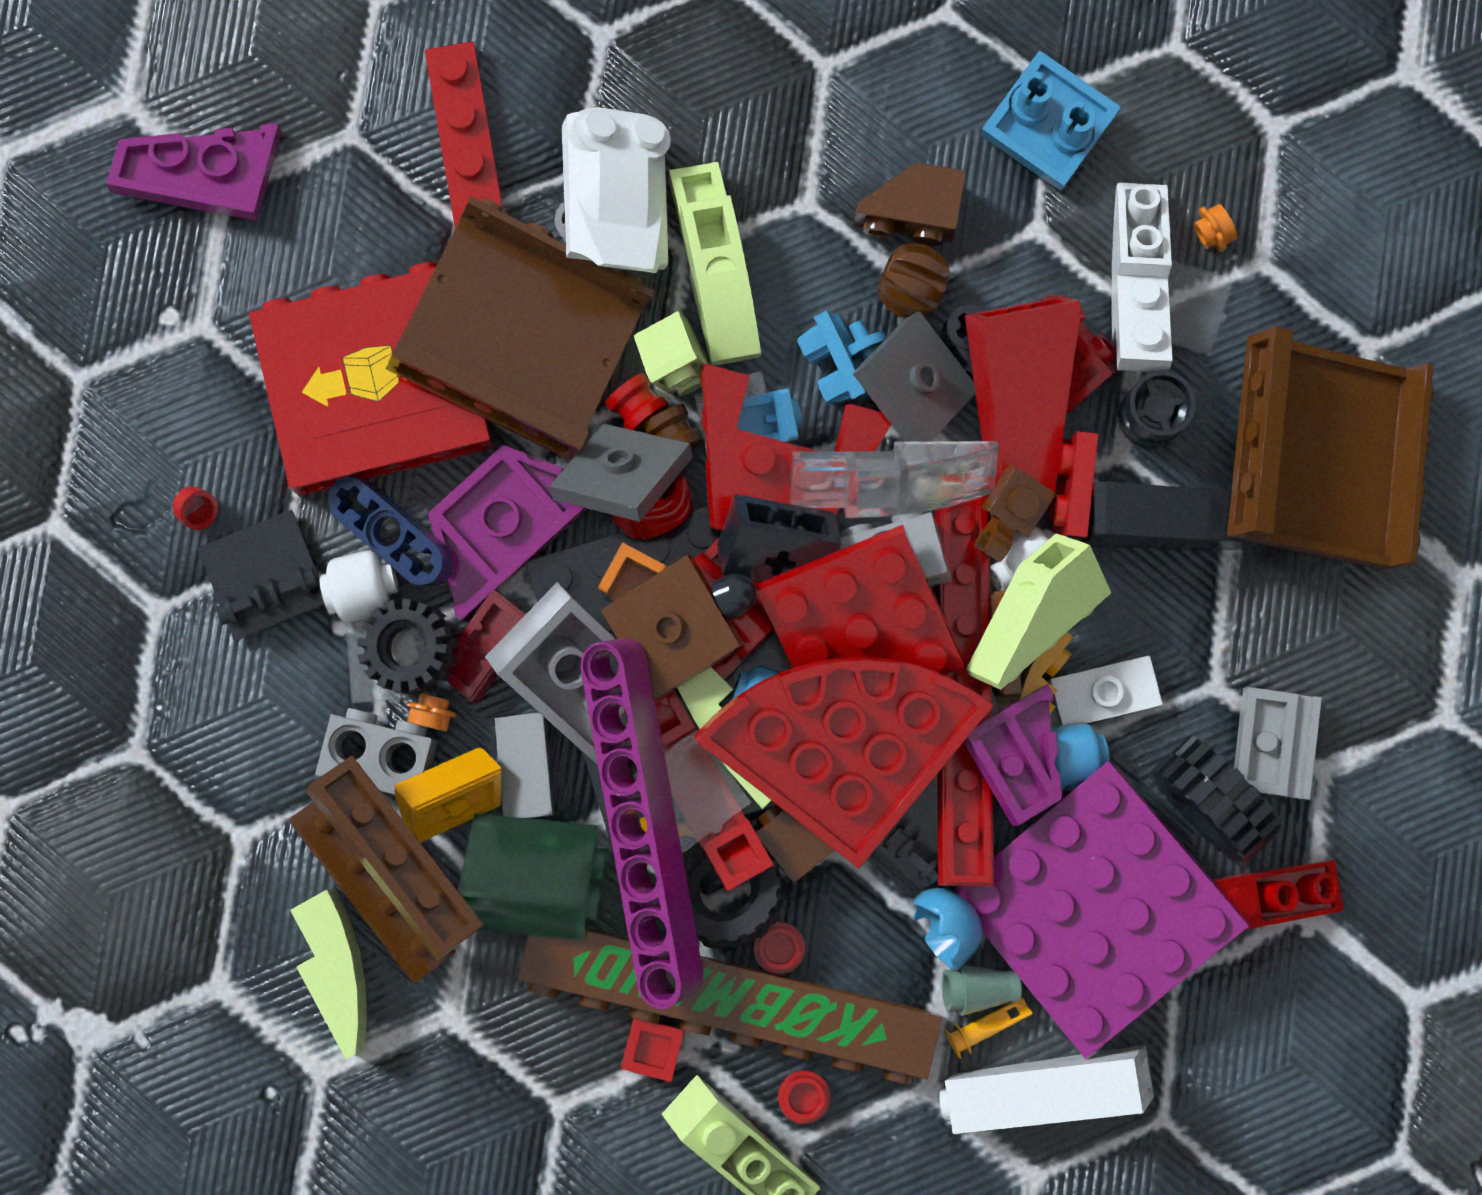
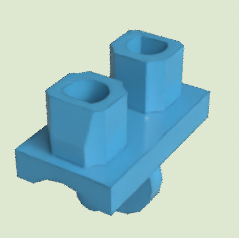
M826 310L815 316L814 319L817 325L800 336L797 342L809 363L815 364L832 355L838 370L818 380V387L825 402L828 405H837L851 400L867 401L871 399L852 373L863 363L861 357L866 360L886 339L884 332L879 331L869 335L863 321L859 320L849 325L855 342H853L841 314L831 315L830 311Z

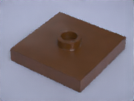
M692 555L682 557L601 609L617 639L630 638L638 642L644 649L648 660L655 700L661 699L745 646L731 621L721 611L712 588Z

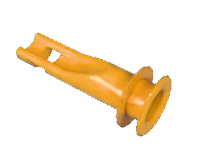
M1021 997L1019 1002H1011L962 1028L955 1023L956 1031L949 1033L945 1028V1034L956 1056L962 1059L960 1052L967 1050L971 1055V1046L1033 1014L1024 998ZM1015 1007L1019 1016L1011 1019L1007 1010Z

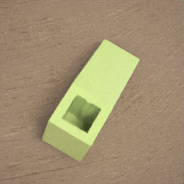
M1056 533L1019 565L966 668L968 675L998 689L1004 688L1008 683L1017 679L1021 672L1042 653L1052 648L1058 642V639L1081 619L1089 616L1094 608L1111 594L1089 544Z
M698 1075L662 1113L668 1124L686 1146L746 1195H815L820 1189V1186Z

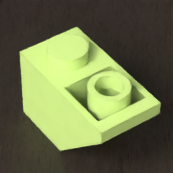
M679 311L634 335L646 374L652 384L670 395L677 392L679 396H685L702 387L699 379L700 366L705 363L711 364L688 319Z

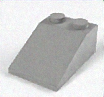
M556 582L485 658L497 675L598 765L581 674V659L584 651L590 645L617 638ZM612 653L610 656V666L617 675L619 663ZM620 706L619 717L622 724L627 727L628 715L625 709Z

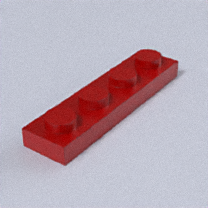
M474 41L425 49L455 228L471 196L480 201L482 199L491 200L503 206Z

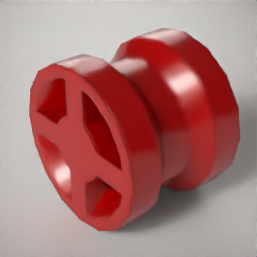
M640 373L626 381L605 402L611 413H618L623 418L625 429L641 432L640 427L645 422L669 407V403L663 396H656L650 389L651 382L645 373Z

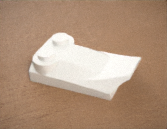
M588 107L579 112L567 114L562 124L566 258L589 260L595 262L598 266L657 273L658 269L664 270L668 265L665 154L670 147L671 139L665 125L655 117L600 107Z

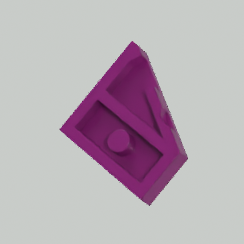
M1049 684L1038 688L978 724L964 741L965 746L1013 827L1024 823L1062 799L1060 773L1055 766L1058 748L1056 732L1051 730L1049 702L1053 701V694Z

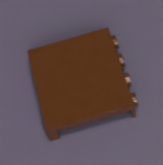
M1278 326L1248 336L1227 537L1384 570L1416 564L1417 552L1421 541L1419 523L1421 503L1425 495L1423 478L1425 456L1429 447L1428 422L1430 403L1434 394L1432 384L1434 364L1425 363L1406 369L1294 342V330Z

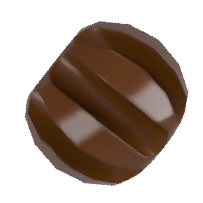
M919 243L900 245L891 253L878 284L879 298L888 310L899 317L907 318L918 311L924 317H927L936 310L946 290L950 277L949 265L939 252L928 245Z

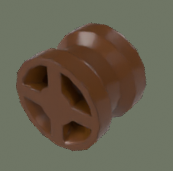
M679 404L662 411L640 427L642 433L690 443L691 451L703 442L699 430L690 427L687 421L689 413L684 404Z

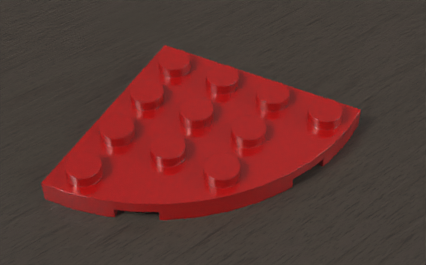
M876 657L834 658L807 663L780 672L755 684L715 713L694 735L696 742L859 869L994 705L959 681L918 664Z

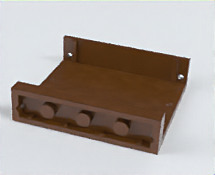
M471 196L390 357L386 370L571 461L581 450L589 433L587 427L638 318L655 291L644 286V281L629 271H615L610 267L598 266L593 261L566 258V245L555 240L554 235L545 227L535 223L524 224L509 216L507 210L500 204L487 199L480 201Z

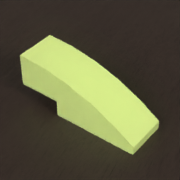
M334 888L321 892L290 911L314 954L313 958L298 965L297 969L347 1060L364 1050L367 1022L366 983L360 949L350 917L337 889Z

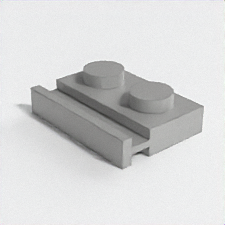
M1252 687L1243 688L1234 769L1237 768L1245 776L1244 779L1249 784L1254 785L1261 794L1310 800L1322 697H1310Z

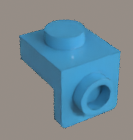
M788 388L744 397L737 428L783 442L797 440V429L802 426L801 410L797 400L791 398Z

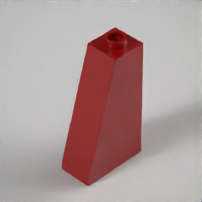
M1059 296L965 315L986 472L989 475V494L1009 464L1019 468L1055 493L1081 315L1080 300Z

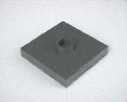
M919 311L908 316L852 373L913 453L925 449L975 395L974 382Z
M603 424L549 486L553 500L641 522L693 458L690 443Z

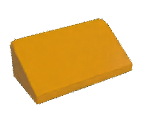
M476 748L397 783L394 786L402 820L421 843L501 806L502 768L484 749Z

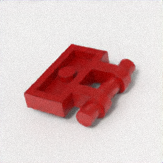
M1077 431L1070 439L1062 440L1055 502L1049 505L1048 520L1053 521L1052 533L1054 534L1057 533L1077 541H1081L1088 536L1098 433Z

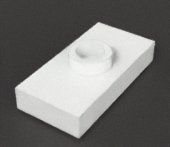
M1150 655L1048 680L1049 684L1057 689L1053 695V701L1059 725L1078 722L1087 724L1163 705Z

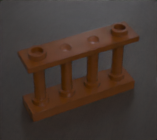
M353 755L308 786L306 792L313 802L290 817L288 822L413 984H416L455 954L456 950L454 948L483 926V923Z

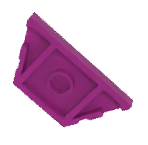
M502 445L428 513L433 535L448 547L453 557V568L448 577V582L455 604L453 609L460 621H465L483 604L493 589L499 590L528 561L539 554L587 510V508L553 500L549 486L564 468Z

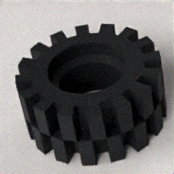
M402 599V602L391 600L385 602L386 610L379 607L373 610L371 614L375 619L372 622L365 620L361 626V629L367 631L366 637H358L357 646L364 648V654L358 655L360 664L367 665L368 669L364 673L369 679L377 680L376 685L383 689L418 695L422 693V690L432 691L439 687L436 683L439 679L444 681L448 679L451 673L446 671L449 664L456 666L458 657L452 656V649L459 648V641L452 637L451 633L456 630L451 622L445 621L446 615L432 608L430 605L411 599ZM413 627L418 629L425 639V652L421 660L415 665L402 667L392 656V641L398 632L405 628Z

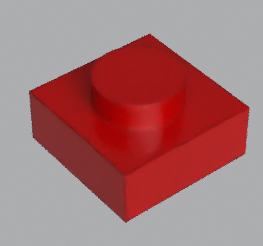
M633 1018L621 1069L671 1082L684 1030L680 1029V1027L660 1022L653 1023Z

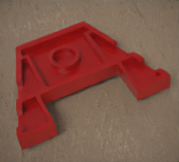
M706 363L701 364L699 379L703 389L704 410H702L703 430L706 432L707 461L705 465L710 528L722 531L735 494L830 511L836 515L892 425L882 412L857 405H846L833 455L739 430L737 425L750 376Z

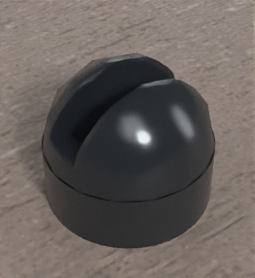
M732 573L712 582L714 597L721 611L729 620L746 613L754 605L757 596L756 587L748 577Z

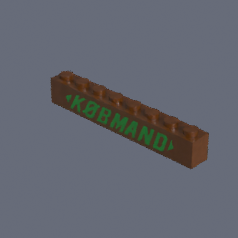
M540 916L533 917L518 976V980L529 982L528 992L545 997L558 998L559 992L562 990L580 995L578 1002L580 1005L609 1011L610 1002L631 1007L630 1017L653 1023H659L661 1015L681 1019L680 1029L702 1035H710L711 1028L714 1027L732 1032L731 1041L751 1047L761 1048L762 1040L783 1044L781 1053L800 1059L812 1060L813 1052L833 1056V1066L849 1071L862 1073L864 1064L884 1069L883 1078L903 1084L913 1085L915 1076L924 1079L929 1077L942 1016L936 1012L701 956L703 967V983L701 988L694 995L672 1007L655 1009L648 1005L639 993L629 938ZM666 970L668 983L676 989L673 975Z

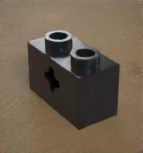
M738 494L734 495L717 542L722 575L740 574L748 577L751 581L763 582L839 551L842 545L834 512Z

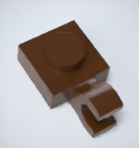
M1009 464L981 507L993 516L978 535L973 546L1001 562L1012 546L1015 531L1029 537L1056 493L1019 468Z

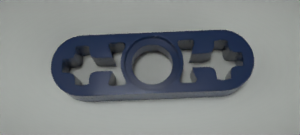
M355 477L340 479L332 486L328 495V506L332 515L404 578L413 584L423 586H437L447 580L453 568V557L448 547L377 486L368 480ZM351 491L359 493L357 500L365 508L375 511L368 515L361 510L350 509L352 502L348 498ZM394 517L400 524L401 534L395 544L387 546L381 540L380 528L386 519ZM412 547L419 553L432 554L429 560L434 566L432 572L421 571L424 565L423 562L414 554L405 552Z

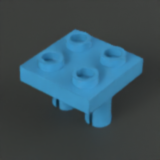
M1039 50L984 125L980 135L1059 191H1062L1117 116L1121 106Z

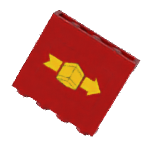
M434 262L417 264L409 269V274L390 278L388 274L371 275L361 279L360 286L341 290L339 286L318 288L311 292V298L294 302L289 298L269 300L263 303L261 310L249 312L289 489L299 497L331 489L338 480L346 477L369 480L495 449L491 429L486 423L485 418L386 370L390 357L437 266Z

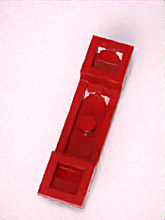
M673 690L661 699L655 700L671 794L727 892L771 868L774 864L749 820L743 815L708 751L695 741L696 727Z

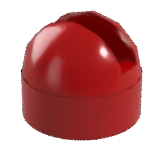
M186 487L175 495L172 509L180 523L192 530H202L210 526L216 519L218 502L211 493L200 487Z

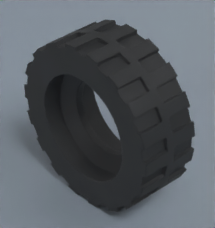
M695 837L690 840L691 843L685 848L681 847L698 941L702 942L705 947L711 949L719 947L723 951H728L739 946L745 948L752 945L751 942L757 938L762 939L768 933V928L777 922L779 908L783 907L784 902L782 888H784L783 879L769 850L765 848L774 866L749 880L751 892L747 903L735 913L720 915L707 909L701 900V882L713 867Z

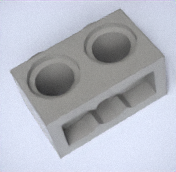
M348 708L346 717L330 715L315 775L323 776L347 758L342 752L343 741L349 734L359 732L365 739L366 749L364 754L356 761L380 791L395 794L394 786L397 783L432 768L438 741L425 737L428 727L397 720L394 730L376 725L378 717L376 714ZM409 744L416 753V762L410 771L400 774L392 765V754L397 747Z

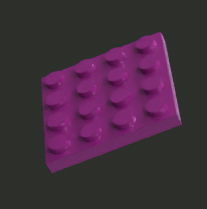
M1107 761L994 857V886H960L954 891L975 908L981 919L983 934L1085 1059L1251 925L1112 761Z

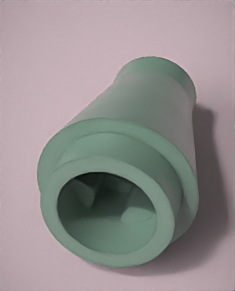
M963 965L958 971L950 969L944 970L942 973V999L947 1012L957 1011L960 1016H965L1005 1003L1019 1002L1021 999V980L1014 971Z

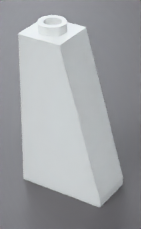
M1146 1045L1094 1052L1087 1059L1080 1054L955 1073L945 1080L946 1088L940 1090L941 1112L945 1121L951 1120L953 1134L1144 1113L1154 1098Z

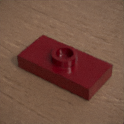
M493 589L459 636V648L452 649V656H456L458 659L456 666L448 665L446 671L451 673L446 682L471 702L479 703L498 677L485 656L527 612L502 592Z

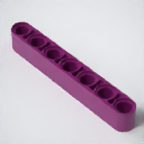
M619 638L590 645L584 651L581 659V674L638 990L642 999L648 1005L655 1009H666L689 998L701 988L703 983V967L647 656L638 642L630 638ZM612 653L619 663L617 675L610 666V656ZM620 706H622L627 712V727H625L620 720ZM629 759H632L636 764L638 770L637 779H634L630 774L628 768ZM638 812H641L647 821L646 832L639 825ZM648 864L655 870L657 876L656 884L648 876ZM657 917L662 920L666 927V937L658 930L656 924ZM666 970L673 975L676 989L668 983Z

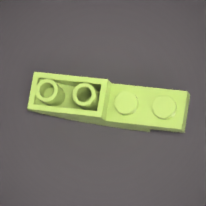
M714 162L669 170V184L690 265L689 278L710 364L716 366L760 358L761 349L742 243L731 196L726 195L719 163Z

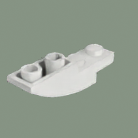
M1117 183L1112 249V340H1116L1117 370L1152 372L1160 370L1169 371L1171 367L1172 345L1168 276L1172 261L1167 185Z

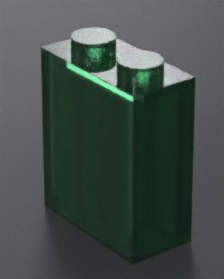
M474 813L458 892L483 923L479 930L585 940L588 919H598L601 889L593 888L594 878H604L607 848L597 847L598 825Z

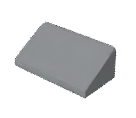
M539 712L495 718L498 763L502 768L501 797L503 820L555 816L547 719Z

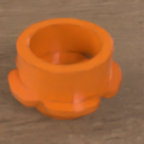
M1217 204L1208 210L1205 207L1199 209L1201 219L1193 223L1199 240L1206 249L1214 246L1219 252L1225 251L1226 245L1238 238L1229 214L1221 204Z
M422 693L419 694L417 703L408 701L406 706L411 707L407 722L446 732L451 717L456 718V713L447 711L449 700Z

